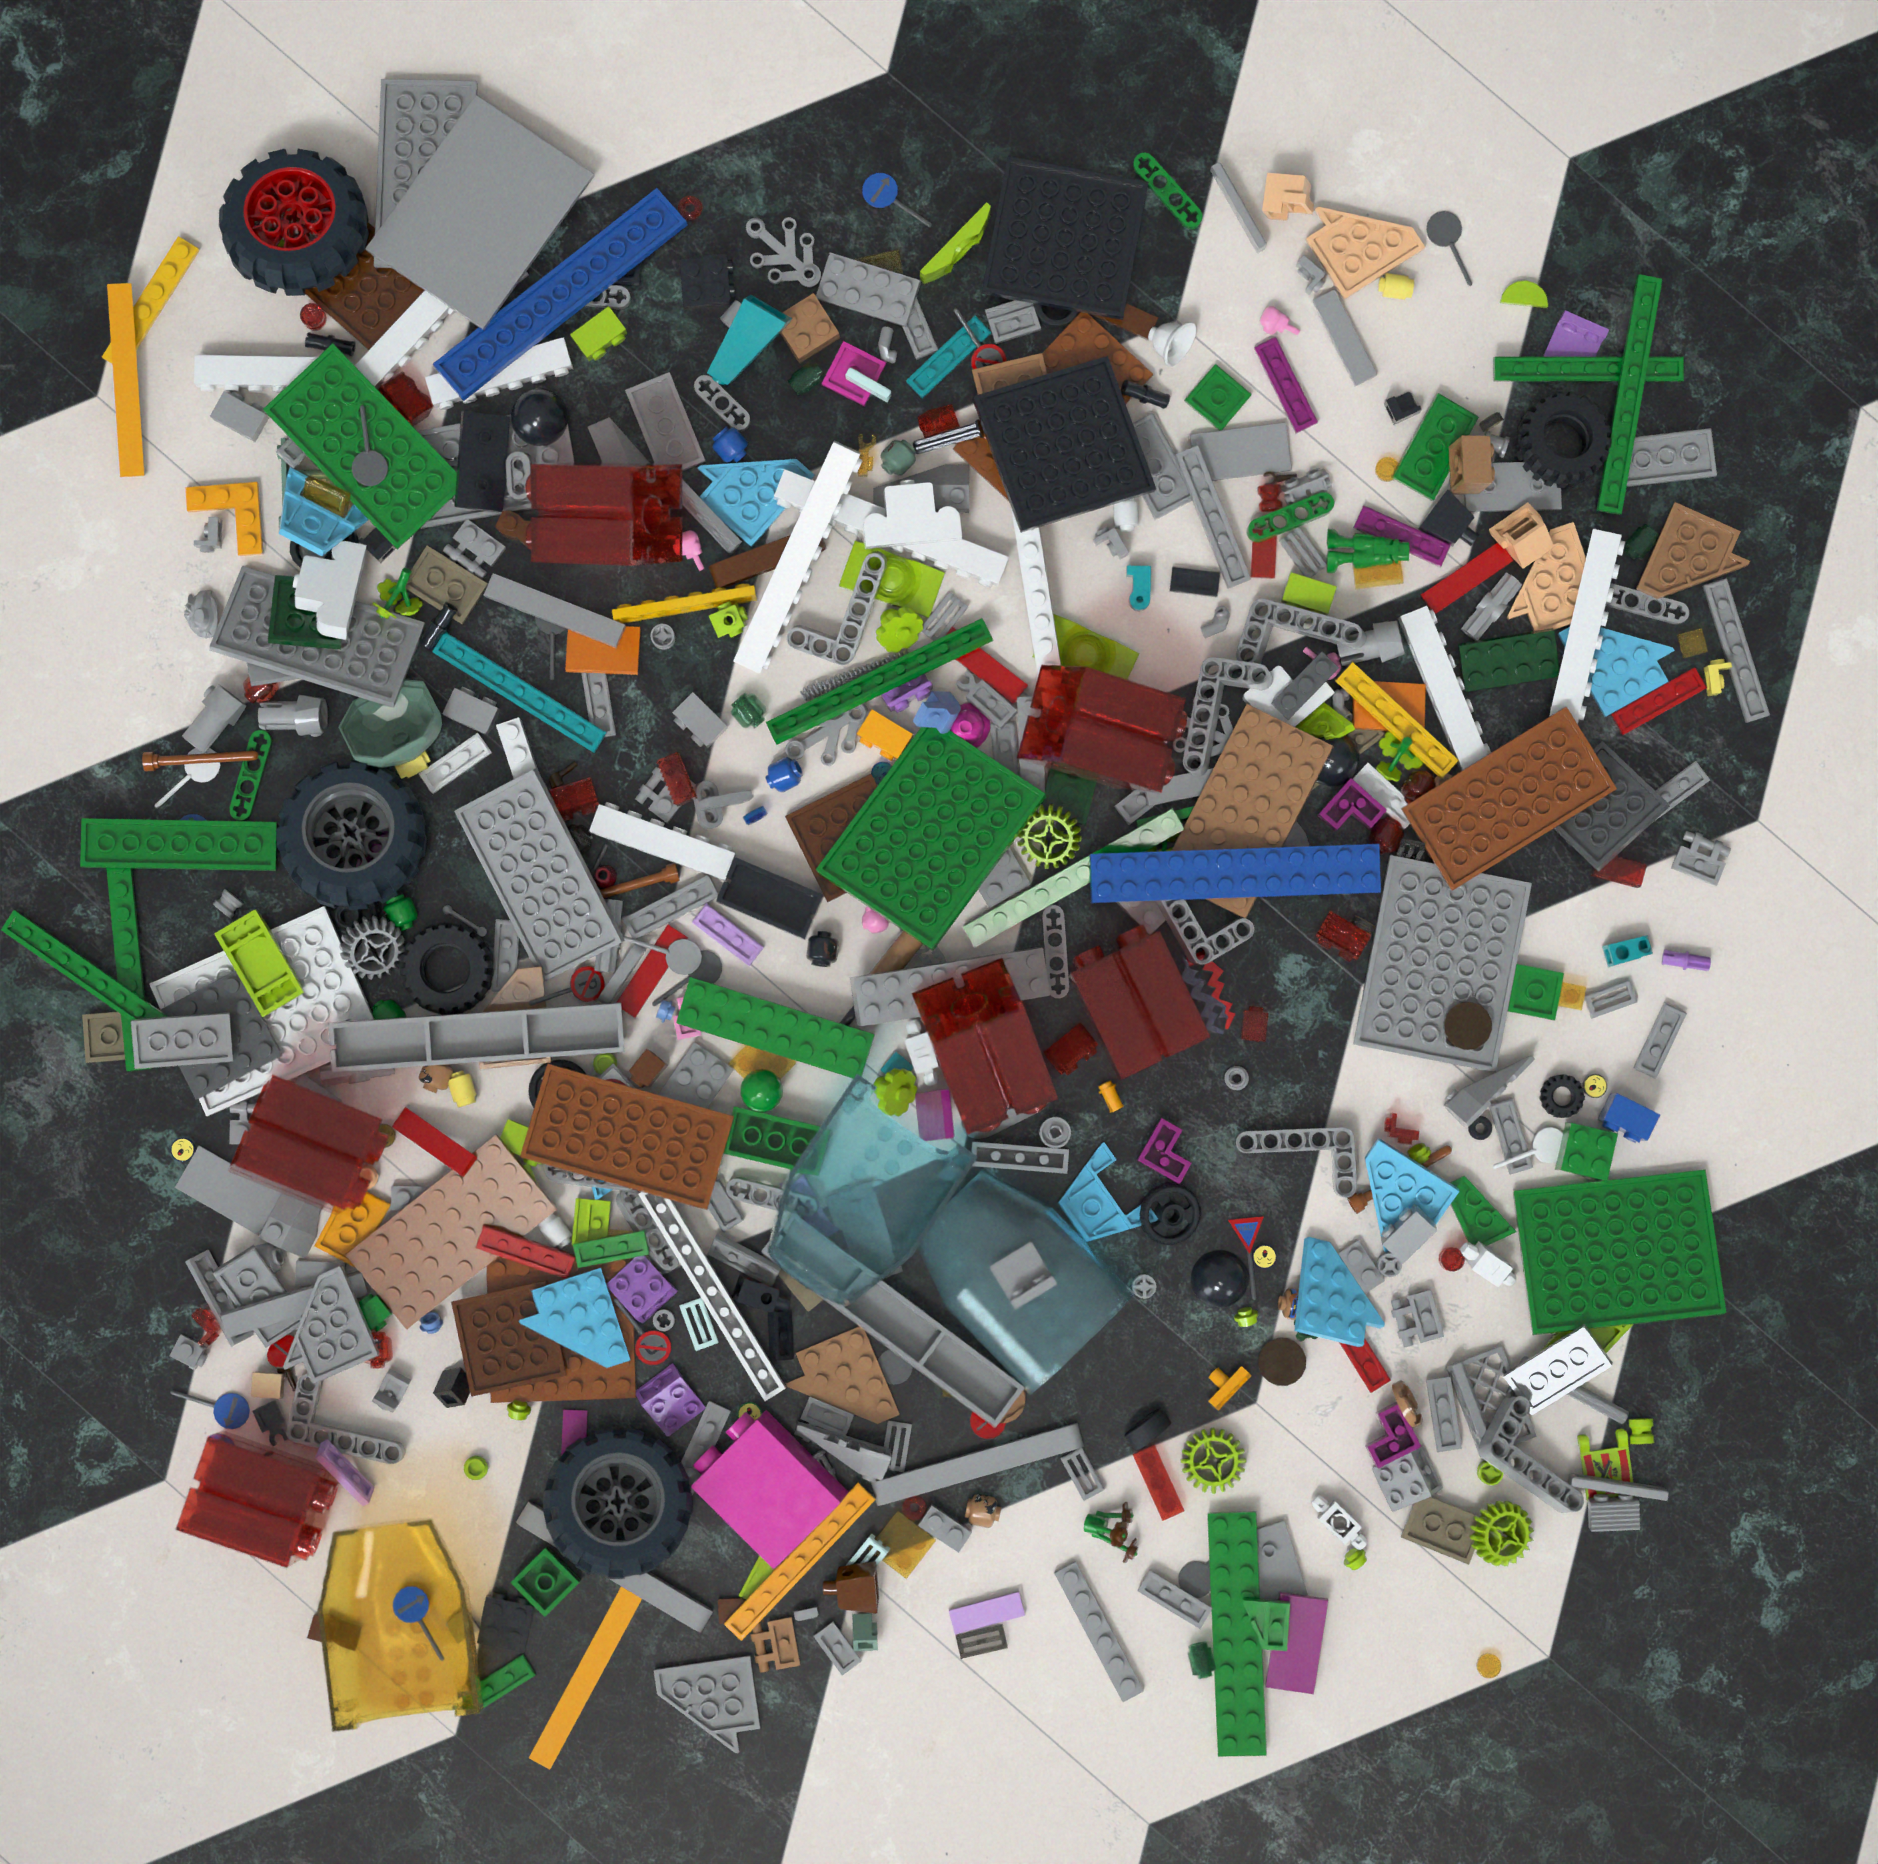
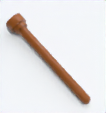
M256 751L160 756L155 754V752H144L142 762L146 772L156 771V768L166 765L251 761L258 759L259 755Z
M675 863L665 865L666 868L661 869V872L600 889L599 891L603 898H607L662 881L672 884L679 882L680 878Z
M1448 1145L1430 1154L1428 1156L1429 1159L1421 1165L1426 1168L1451 1154L1452 1148ZM1371 1189L1363 1194L1361 1192L1359 1194L1354 1193L1351 1197H1347L1350 1206L1356 1214L1365 1210V1206L1368 1205L1367 1202L1373 1199Z

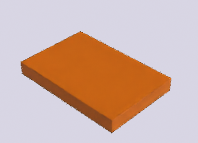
M626 626L617 648L568 630L566 672L638 675L640 627Z
M1374 681L1425 728L1426 684ZM1353 698L1352 724L1355 729L1388 731Z

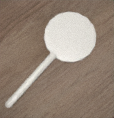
M195 748L188 753V755L204 753ZM209 748L206 753L216 752ZM220 762L184 764L188 775L155 804V808H159L190 778L197 782H208L214 779L219 773Z
M1543 1128L1534 1136L1532 1150L1493 1165V1168H1499L1533 1154L1542 1162H1557L1563 1133L1556 1128Z

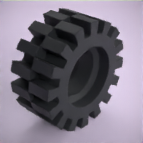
M1565 1074L1552 1076L1544 1082L1543 1087L1540 1089L1541 1096H1539V1099L1542 1102L1541 1106L1553 1117H1571L1577 1114L1584 1105V1088L1581 1087V1083L1573 1076ZM1558 1087H1566L1571 1092V1100L1565 1106L1556 1104L1553 1099V1093Z

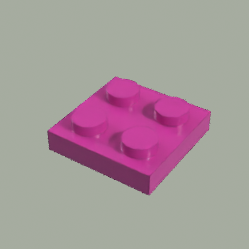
M843 341L822 385L865 407L871 393L847 380L845 374L849 368H853L877 382L886 366V362Z

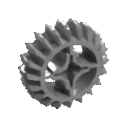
M374 915L371 921H368L363 916V923L359 924L354 920L355 927H347L346 929L349 935H342L343 943H340L339 947L343 952L340 953L342 960H348L344 964L345 967H352L353 974L358 972L360 978L367 974L368 978L372 980L374 974H377L378 978L381 979L382 972L386 971L390 975V967L398 968L396 961H400L401 953L405 952L403 945L405 940L401 936L400 929L395 928V924L392 921L387 923L384 917L378 921ZM362 938L361 945L357 947V950L354 952L356 944ZM368 942L371 944V946H374L377 953H375V951L369 947ZM390 944L388 952L384 956H382L384 950L388 948V945Z

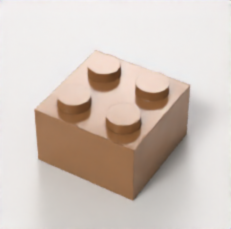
M814 293L782 312L791 317L792 320L780 334L799 364L840 339L838 330Z
M1462 435L1449 446L1450 491L1452 494H1479L1494 481L1495 469L1491 467L1494 446L1490 443V436Z

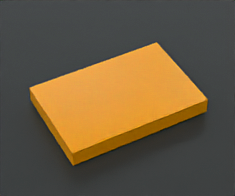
M348 1182L314 1246L355 1267L346 1257V1254L380 1227L391 1204Z

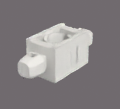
M917 1019L909 1021L906 1024L908 1034H911L912 1037L905 1039V1043L915 1073L924 1072L922 1077L927 1086L937 1084L938 1075L937 1071L934 1072L933 1068L939 1067L940 1063L929 1031L921 1034L920 1030L922 1027Z
M1479 1241L1476 1245L1467 1242L1462 1245L1460 1251L1466 1257L1464 1261L1476 1273L1497 1287L1501 1283L1507 1286H1512L1517 1278L1512 1272L1513 1268L1503 1257Z
M1320 1495L1316 1496L1312 1501V1505L1318 1512H1322L1317 1518L1345 1545L1351 1540V1544L1361 1550L1367 1544L1366 1538L1361 1533H1357L1362 1527L1334 1500L1328 1505V1501ZM1333 1513L1336 1517L1343 1516L1345 1518V1526L1349 1528L1346 1532L1343 1528L1336 1529L1333 1526L1334 1519L1330 1517Z

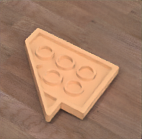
M1319 206L1315 208V212L1325 227L1306 238V242L1344 300L1425 249L1424 244L1413 227Z
M1574 522L1549 531L1554 547L1534 561L1507 615L1508 620L1528 614L1533 631L1550 628L1555 630L1571 625L1586 561Z

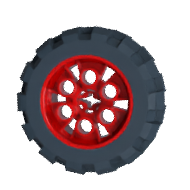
M299 148L297 154H287L286 149L268 152L269 159L259 163L255 158L240 170L243 177L240 181L233 178L223 195L225 204H222L219 209V228L226 252L229 254L233 266L245 279H253L256 287L276 294L278 288L284 289L286 296L305 295V289L317 287L318 292L323 291L335 284L333 278L338 274L345 277L358 263L356 254H361L365 250L369 235L367 229L369 217L362 192L355 178L347 175L345 167L331 157L326 156L321 160L318 152ZM308 198L314 199V200L309 201V202L305 201V200L308 199ZM327 207H328L329 210H330V211H326V212H320L321 209H324V208H327ZM309 233L316 237L313 241L309 240ZM281 239H283L284 246L277 247Z

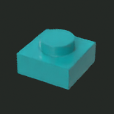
M895 1052L882 1067L881 1071L885 1074L894 1068L899 1070L904 1068L912 1071L914 1067L900 1054Z

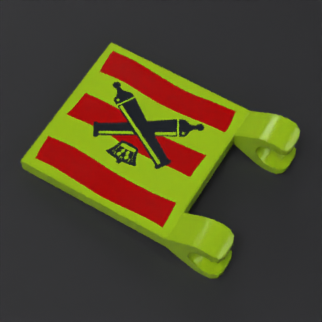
M1617 1429L1615 1431L1618 1447L1590 1451L1589 1438L1586 1434L1577 1436L1583 1475L1633 1482L1626 1430ZM1585 1488L1587 1501L1588 1498L1593 1499L1596 1494H1606L1609 1497H1616L1619 1494Z

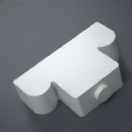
M914 480L900 481V485L885 487L883 494L886 517L880 513H873L866 517L863 524L865 549L962 539L959 512L950 506L942 507L938 512H935L933 485L930 482L915 484Z
M341 541L332 548V560L306 555L303 558L300 574H295L293 588H296L295 607L317 612V629L322 635L347 639L366 560V545Z
M1276 666L1270 671L1273 676V682L1268 689H1249L1242 698L1246 704L1295 727L1335 692L1325 682L1287 720L1271 703L1293 680L1281 666ZM1261 673L1255 678V681L1261 682L1266 676Z

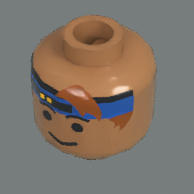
M1288 1288L1283 1296H1279L1278 1309L1282 1310L1283 1316L1286 1319L1296 1320L1299 1289Z

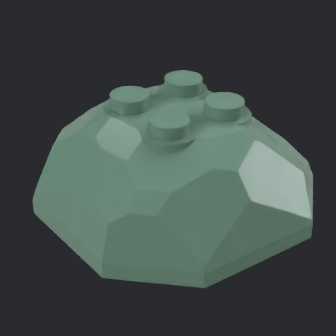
M405 679L394 708L359 697L352 701L339 725V729L356 761L376 767L402 765L419 757L439 735L442 720L441 714L424 681Z

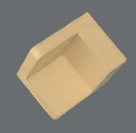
M253 1372L251 1396L283 1398L285 1373Z

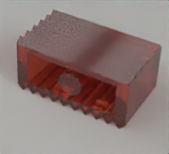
M400 372L381 384L378 390L413 427L427 418L433 408V403L429 396L423 394L417 388L414 380L405 375L404 372Z
M678 752L657 760L658 768L661 770L660 773L675 806L678 807L697 799Z
M591 777L548 790L564 822L572 820L573 814L582 812L584 816L596 812L595 807H598L600 804Z
M1615 856L1599 872L1593 867L1591 876L1640 888L1647 865Z
M1329 911L1314 937L1319 939L1317 944L1327 950H1330L1331 947L1339 951V957L1350 962L1352 959L1355 961L1359 959L1372 935Z
M1080 1022L1045 1050L1043 1054L1060 1076L1064 1072L1068 1076L1078 1068L1076 1063L1084 1057L1087 1061L1097 1053L1095 1047L1098 1046V1043Z

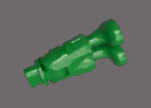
M1327 529V549L1353 548L1354 552L1327 551V573H1335L1338 566L1345 563H1352L1355 569H1367L1372 566L1393 564L1394 561L1395 564H1398V561H1409V542H1399V539L1378 537L1368 533H1355L1353 538L1339 535L1335 529Z

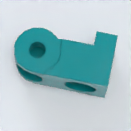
M1127 565L1126 577H1133L1129 605L1135 611H1143L1150 604L1151 566Z
M1648 935L1602 946L1608 967L1653 954Z

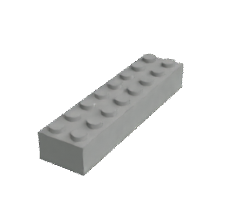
M1041 947L850 977L855 1017L858 1026L1050 996L1044 951Z

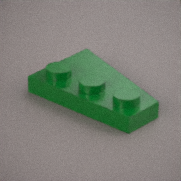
M1465 1176L1449 1182L1459 1188V1193L1450 1205L1468 1243L1476 1245L1479 1241L1488 1246L1517 1232Z

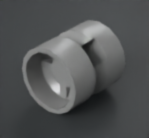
M1052 1117L1042 1123L1039 1129V1136L1044 1145L1050 1148H1060L1068 1143L1071 1137V1129L1064 1119Z

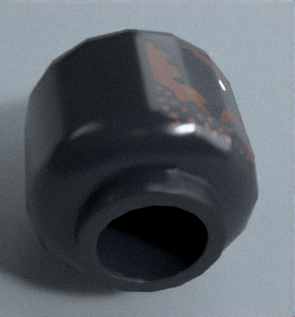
M818 931L817 935L811 936L808 939L806 957L812 961L811 965L830 967L832 963L837 961L839 941L831 937V932Z

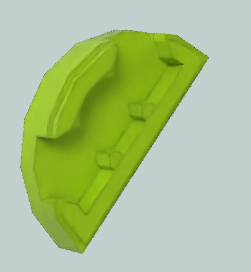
M1517 281L1509 285L1503 292L1500 300L1502 304L1548 307L1547 296L1543 289L1530 281Z

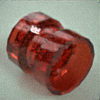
M309 303L303 306L300 311L301 321L311 331L321 330L325 326L327 317L319 305Z
M1280 484L1257 487V493L1260 499H1262L1259 503L1260 512H1271L1283 508V502L1277 499L1281 493Z
M1447 1247L1440 1252L1438 1261L1443 1269L1454 1272L1463 1267L1465 1257L1459 1249Z

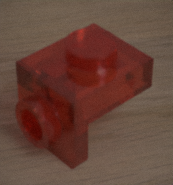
M952 404L930 409L918 416L919 428L923 432L924 438L960 427Z
M1390 1113V1118H1385L1384 1132H1388L1387 1137L1398 1138L1397 1143L1412 1145V1140H1419L1420 1131L1396 1128L1397 1113Z
M196 1309L190 1316L207 1332L198 1344L203 1346L207 1343L210 1346L220 1336L217 1332L221 1327L214 1321L216 1318L209 1309Z

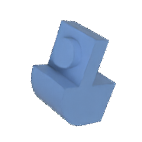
M931 691L927 701L922 702L913 722L917 727L937 728L941 734L950 731L961 710L960 704L951 692Z

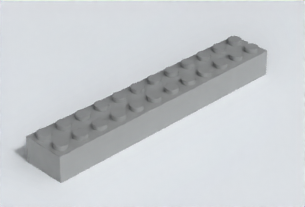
M621 1002L330 1022L328 1024L330 1046L336 1045L337 1048L330 1050L332 1072L624 1052Z
M790 1213L778 1229V1233L781 1236L779 1237L774 1234L763 1248L762 1254L995 1428L1025 1387L813 1228Z

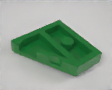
M1243 1598L1244 1608H1246L1262 1649L1287 1651L1290 1601Z

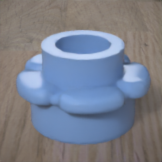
M662 1000L656 1018L661 1019L662 1023L665 1022V1019L671 1020L675 1007L671 1006V1000L670 1002Z
M428 1312L420 1318L421 1331L429 1334L438 1332L443 1325V1320L436 1312Z

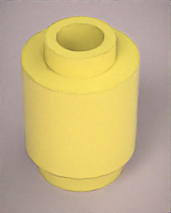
M1385 273L1384 277H1380L1378 291L1382 292V297L1402 300L1412 298L1414 279H1409V276Z
M424 751L415 760L397 765L395 768L401 779L406 776L410 778L429 768L427 763L431 762L427 752Z
M464 1070L453 1073L448 1082L453 1102L457 1103L458 1108L475 1103V1096L477 1094L470 1074H465Z

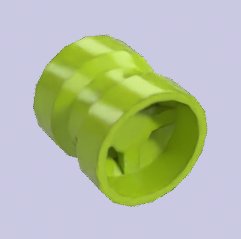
M1653 1418L1629 1419V1427L1632 1429V1434L1629 1436L1630 1444L1654 1443V1435L1651 1433Z
M1486 1460L1482 1461L1477 1467L1478 1478L1487 1485H1496L1503 1478V1472Z

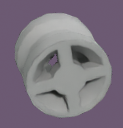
M224 889L221 898L215 900L213 905L232 919L234 911L240 908L243 902Z
M1384 1253L1377 1259V1269L1383 1276L1395 1277L1400 1273L1402 1263L1392 1253Z
M1138 1275L1132 1281V1291L1139 1298H1150L1156 1291V1282L1149 1275Z

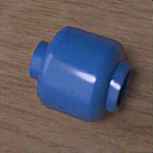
M726 426L712 439L714 441L713 450L724 462L728 463L734 460L737 463L747 454L744 449L747 447L748 441L734 427L728 429Z
M784 757L768 766V775L765 778L771 789L775 788L779 792H785L800 784L803 772L795 759L791 760L788 757Z

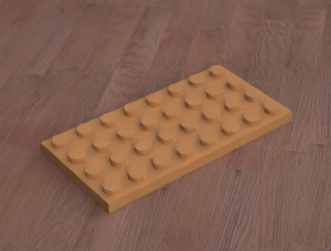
M1246 704L1172 851L1283 847L1334 747ZM1257 897L1213 898L1206 900L1246 919Z

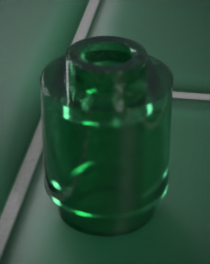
M808 362L791 374L792 377L787 381L799 396L802 393H808L823 381L821 376L824 373L816 363L811 365Z
M1647 524L1638 527L1625 542L1624 546L1626 549L1624 552L1633 560H1636V558L1642 560L1657 543L1658 533Z
M1207 1641L1189 1645V1652L1187 1654L1192 1675H1198V1679L1213 1676L1212 1671H1215L1216 1667L1211 1647H1208Z

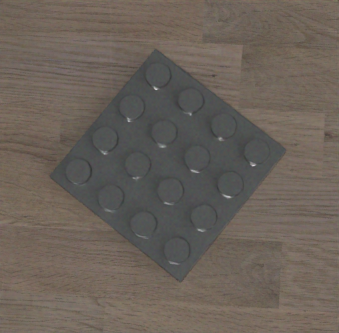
M1603 741L1593 750L1617 789L1554 828L1598 872L1670 807L1665 799Z
M236 971L160 1009L167 1017L229 1012L233 1061L179 1066L196 1100L283 1056L264 1017L260 1014Z

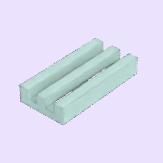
M849 368L845 374L846 379L885 402L889 401L891 390L853 368Z
M702 1298L679 1305L696 1351L719 1343ZM696 1304L700 1305L712 1338L710 1341L706 1337L695 1307ZM688 1307L691 1308L703 1341L700 1345L686 1310Z
M871 1534L846 1566L853 1565L869 1544L873 1548L861 1563H867L878 1550L881 1553L874 1561L878 1565L891 1548L888 1546L884 1547L882 1545L883 1542L881 1540L876 1541L874 1539L875 1536Z

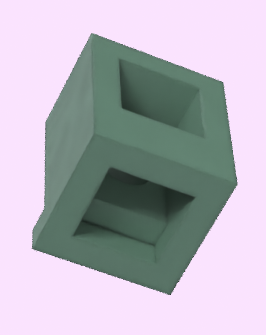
M859 1612L858 1614H852L854 1651L878 1650L877 1622H872V1613Z

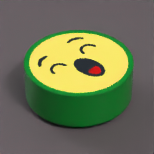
M746 1402L738 1410V1419L747 1412L756 1420L762 1414V1410L756 1403Z

